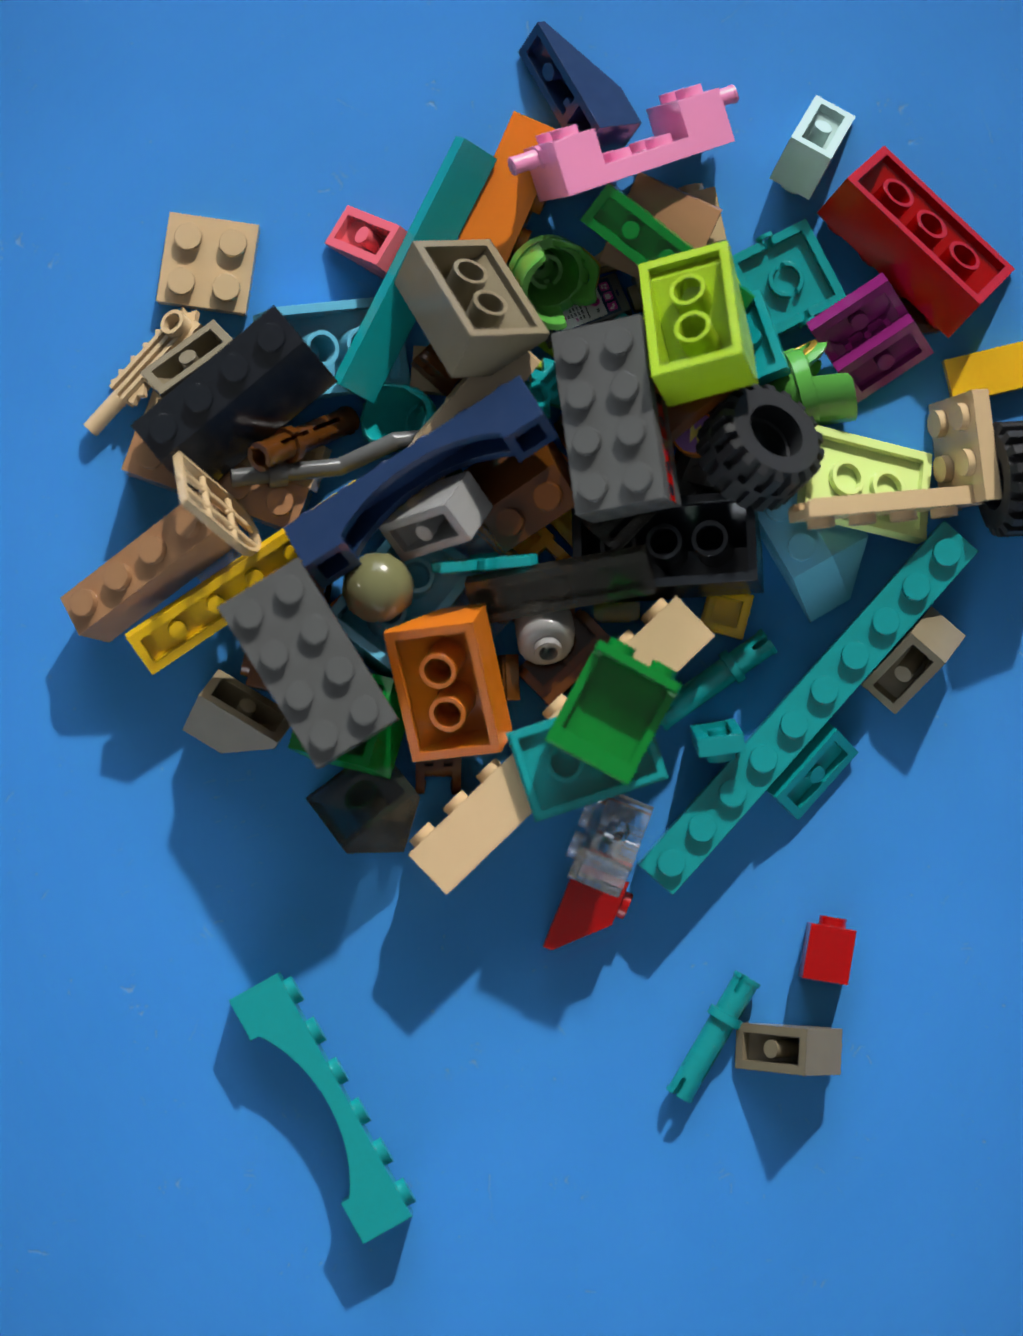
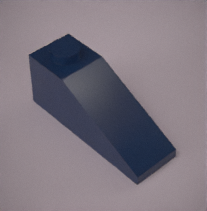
M545 21L537 22L518 53L561 127L564 128L577 124L579 132L595 128L602 153L625 147L642 122L621 87Z

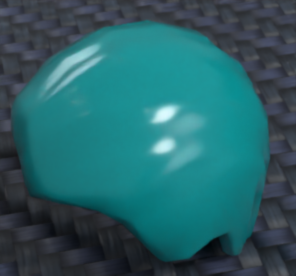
M385 382L374 404L368 401L363 403L362 415L360 417L363 436L371 443L392 432L420 430L437 410L430 397L419 388L406 384Z

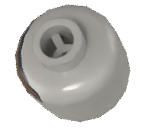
M543 597L524 604L518 610L514 621L518 650L526 660L538 665H552L566 659L573 652L576 644L572 612L565 603L557 599Z

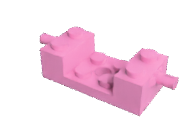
M700 83L659 95L661 105L646 109L654 136L628 144L629 146L603 153L595 128L579 132L577 124L537 135L535 137L538 145L523 149L524 153L508 157L507 161L510 172L513 176L530 170L539 201L543 202L568 197L734 142L735 139L725 106L738 103V92L733 84L721 89L715 88L703 92Z

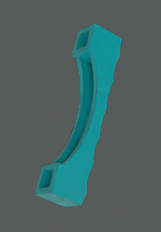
M278 972L230 999L229 1002L250 1040L261 1037L290 1056L309 1075L329 1104L342 1134L349 1165L350 1190L349 1195L343 1198L341 1205L362 1243L365 1244L411 1218L413 1210L410 1205L415 1203L416 1199L405 1179L401 1178L396 1181L390 1171L388 1164L394 1160L383 1139L379 1137L373 1140L365 1124L370 1122L371 1118L359 1097L351 1100L343 1084L349 1081V1078L336 1056L329 1060L323 1050L321 1043L327 1039L314 1016L306 1019L298 1003L304 1001V997L292 976L284 979L281 972Z

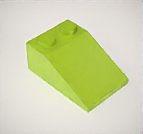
M721 241L638 264L651 376L667 406L671 407L758 384L753 344L728 241Z

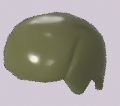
M368 553L361 556L359 559L362 564L344 575L341 594L349 610L363 621L371 623L391 621L411 605L415 581L407 565L389 553Z

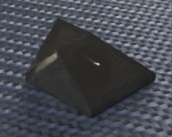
M394 765L390 779L344 768L306 797V800L347 854L404 852L421 799L396 765Z

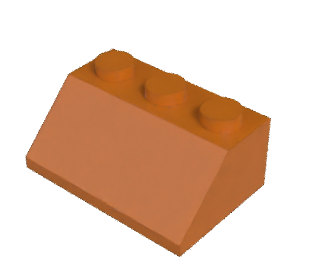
M485 603L440 608L385 630L383 633L412 762L502 752L508 741L506 733L513 731Z

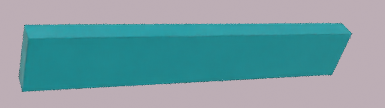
M459 136L455 137L334 376L338 381L335 384L373 404L416 321V318L394 284L412 241L457 240L497 161L495 157L467 139Z

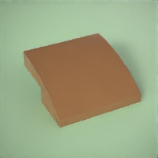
M642 172L637 174L628 194L638 205L649 211L652 216L663 222L666 227L677 233L695 249L707 246L723 210ZM606 242L598 261L640 279L638 265L609 242Z

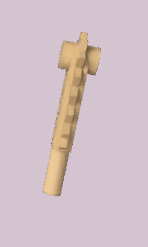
M182 307L180 310H171L163 316L160 323L161 329H155V336L149 342L143 343V349L136 356H131L130 363L125 369H118V376L110 380L111 384L109 387L114 391L83 424L91 433L98 436L126 404L132 408L134 406L137 407L141 398H147V391L151 386L143 379L140 372L201 329L203 326L198 322L200 312L197 310L188 312Z

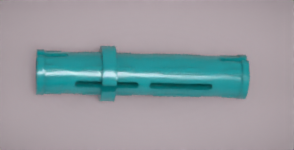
M760 629L755 635L728 653L727 650H724L718 655L720 659L684 684L661 722L665 731H668L671 726L736 681L738 684L746 679L745 674L771 655L778 653L773 643L767 639L765 632Z
M737 970L734 971L732 979L717 1004L710 1005L707 1010L710 1014L709 1018L672 1081L666 1087L672 1094L676 1093L677 1097L690 1104L693 1102L696 1092L733 1029L739 1030L743 1022L739 1019L756 990L761 986Z

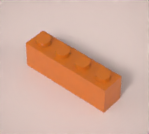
M516 111L513 112L494 155L497 161L457 240L491 239L509 267L515 252L530 240L532 231L526 229L532 212L540 215L546 201H539L530 170L513 176L507 159L508 157L524 153L523 149L538 145L535 136L555 130V128Z

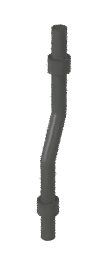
M419 430L392 432L339 458L286 463L285 461L269 468L265 472H259L253 467L230 469L231 486L241 487L268 484L269 488L288 486V481L343 476L394 451L404 450L411 444Z

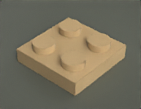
M169 212L156 302L164 305L247 317L260 226L257 224Z

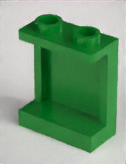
M611 637L608 644L601 640L596 644L544 741L627 786L633 778L643 755L673 700L679 693L682 684L674 680L678 673L656 660H652L650 666H647L633 658L636 652L634 648Z

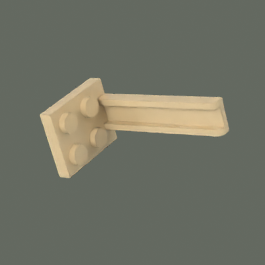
M970 390L928 405L927 428L933 440L935 456L933 474L939 488L813 498L805 503L794 504L789 508V523L807 522L808 530L835 527V519L848 518L849 526H861L877 523L876 516L889 515L890 523L916 520L918 519L917 512L930 511L931 519H942L958 516V511L962 510V508L978 506L990 500L1002 499L989 390Z

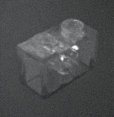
M623 794L585 806L577 825L584 828L585 831L584 833L575 831L566 853L567 857L574 859L567 877L619 898L633 867L654 807Z

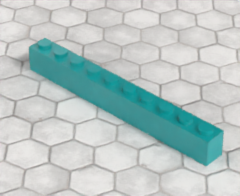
M945 521L937 525L927 536V539L919 545L745 741L746 752L735 753V759L726 762L637 862V865L666 891L674 895L979 551Z

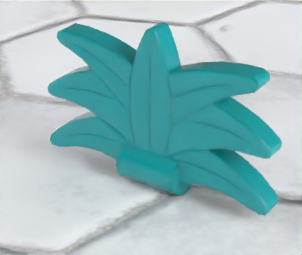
M497 552L470 554L468 559L432 561L431 571L441 574L466 571L475 573L499 571L500 568L526 567L538 564V554L527 553L498 556Z

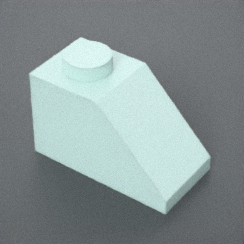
M816 95L787 143L770 179L779 183L786 191L792 194H799L809 200L854 121L855 116Z

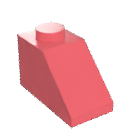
M347 205L325 244L384 279L407 231L397 224Z

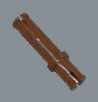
M342 406L338 410L312 419L297 427H282L277 430L273 437L261 442H255L249 447V462L259 472H265L269 468L285 461L286 463H295L301 460L306 452L324 446L346 435L354 434L359 428V417L353 408Z

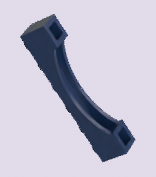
M519 375L508 383L500 385L491 394L471 407L458 412L454 418L429 434L421 436L415 443L392 458L382 461L373 470L350 485L342 487L336 494L316 507L303 512L297 519L283 527L304 568L324 589L362 564L358 557L376 530L401 505L425 487L457 470L486 460L515 456L521 462L559 436Z

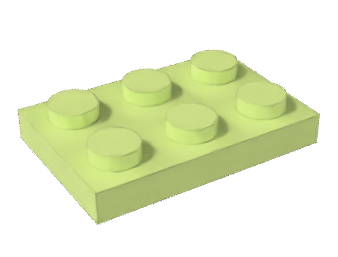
M817 425L815 429L822 434L824 441L820 445L825 450L824 459L820 462L822 466L819 471L798 491L797 503H805L810 499L820 497L929 489L933 454ZM917 512L918 519L906 522L890 523L889 515L876 516L877 523L849 526L848 518L835 519V525L919 544L927 539L928 512Z

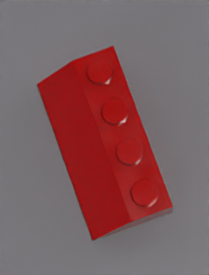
M885 145L854 171L817 212L834 234L841 236L853 247L867 265L875 268L879 273L883 272L890 284H892L895 292L911 302L925 316L927 322L932 327L940 330L947 338L1015 270Z

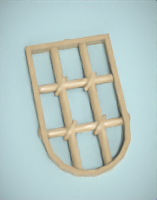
M179 451L174 454L173 463L180 504L242 555L251 557L260 550L262 540L254 521L245 508L182 452ZM187 481L199 491L202 498L188 487ZM210 501L224 512V514L227 516V519L222 514H220L216 509L213 508V505L210 504ZM236 523L248 532L249 537L238 529Z

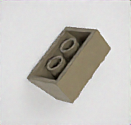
M491 239L412 241L394 284L451 378L492 376L547 340L550 334Z

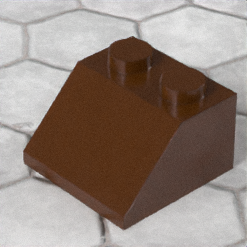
M553 441L521 462L515 456L501 457L473 464L463 471L470 472L493 505L484 523L504 553L575 507L569 464Z

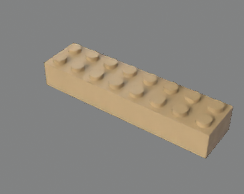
M675 596L669 603L661 597L641 617L640 620L645 626L636 635L628 629L618 640L634 648L636 652L633 658L647 666H650L652 660H656L678 672L715 635ZM563 694L558 696L542 712V715L547 720L557 717L567 698ZM513 754L502 764L495 757L476 776L481 784L469 796L461 790L442 808L448 816L436 828L428 822L409 840L415 848L408 855L446 895L532 813Z

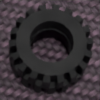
M754 384L745 388L735 389L704 421L703 426L698 430L696 437L699 441L695 444L696 453L702 457L698 462L702 471H707L709 474L707 480L713 487L717 486L722 491L721 495L727 500L732 498L736 500L737 506L745 509L751 505L754 511L763 512L766 508L773 511L782 504L785 505L822 466L820 462L824 459L825 450L820 447L824 442L822 434L815 429L818 424L813 416H808L804 411L806 407L800 401L798 403L793 401L791 394L784 390L777 392L774 386L765 384L762 388L758 384Z
M1023 421L993 422L1002 499L986 501L984 504L978 505L982 519L992 535L997 537L1023 536Z

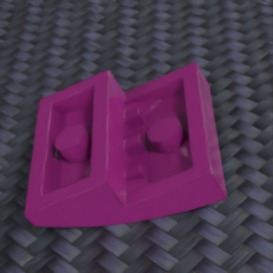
M883 272L806 323L818 343L827 342L825 354L838 373H848L853 378L857 403L934 353Z

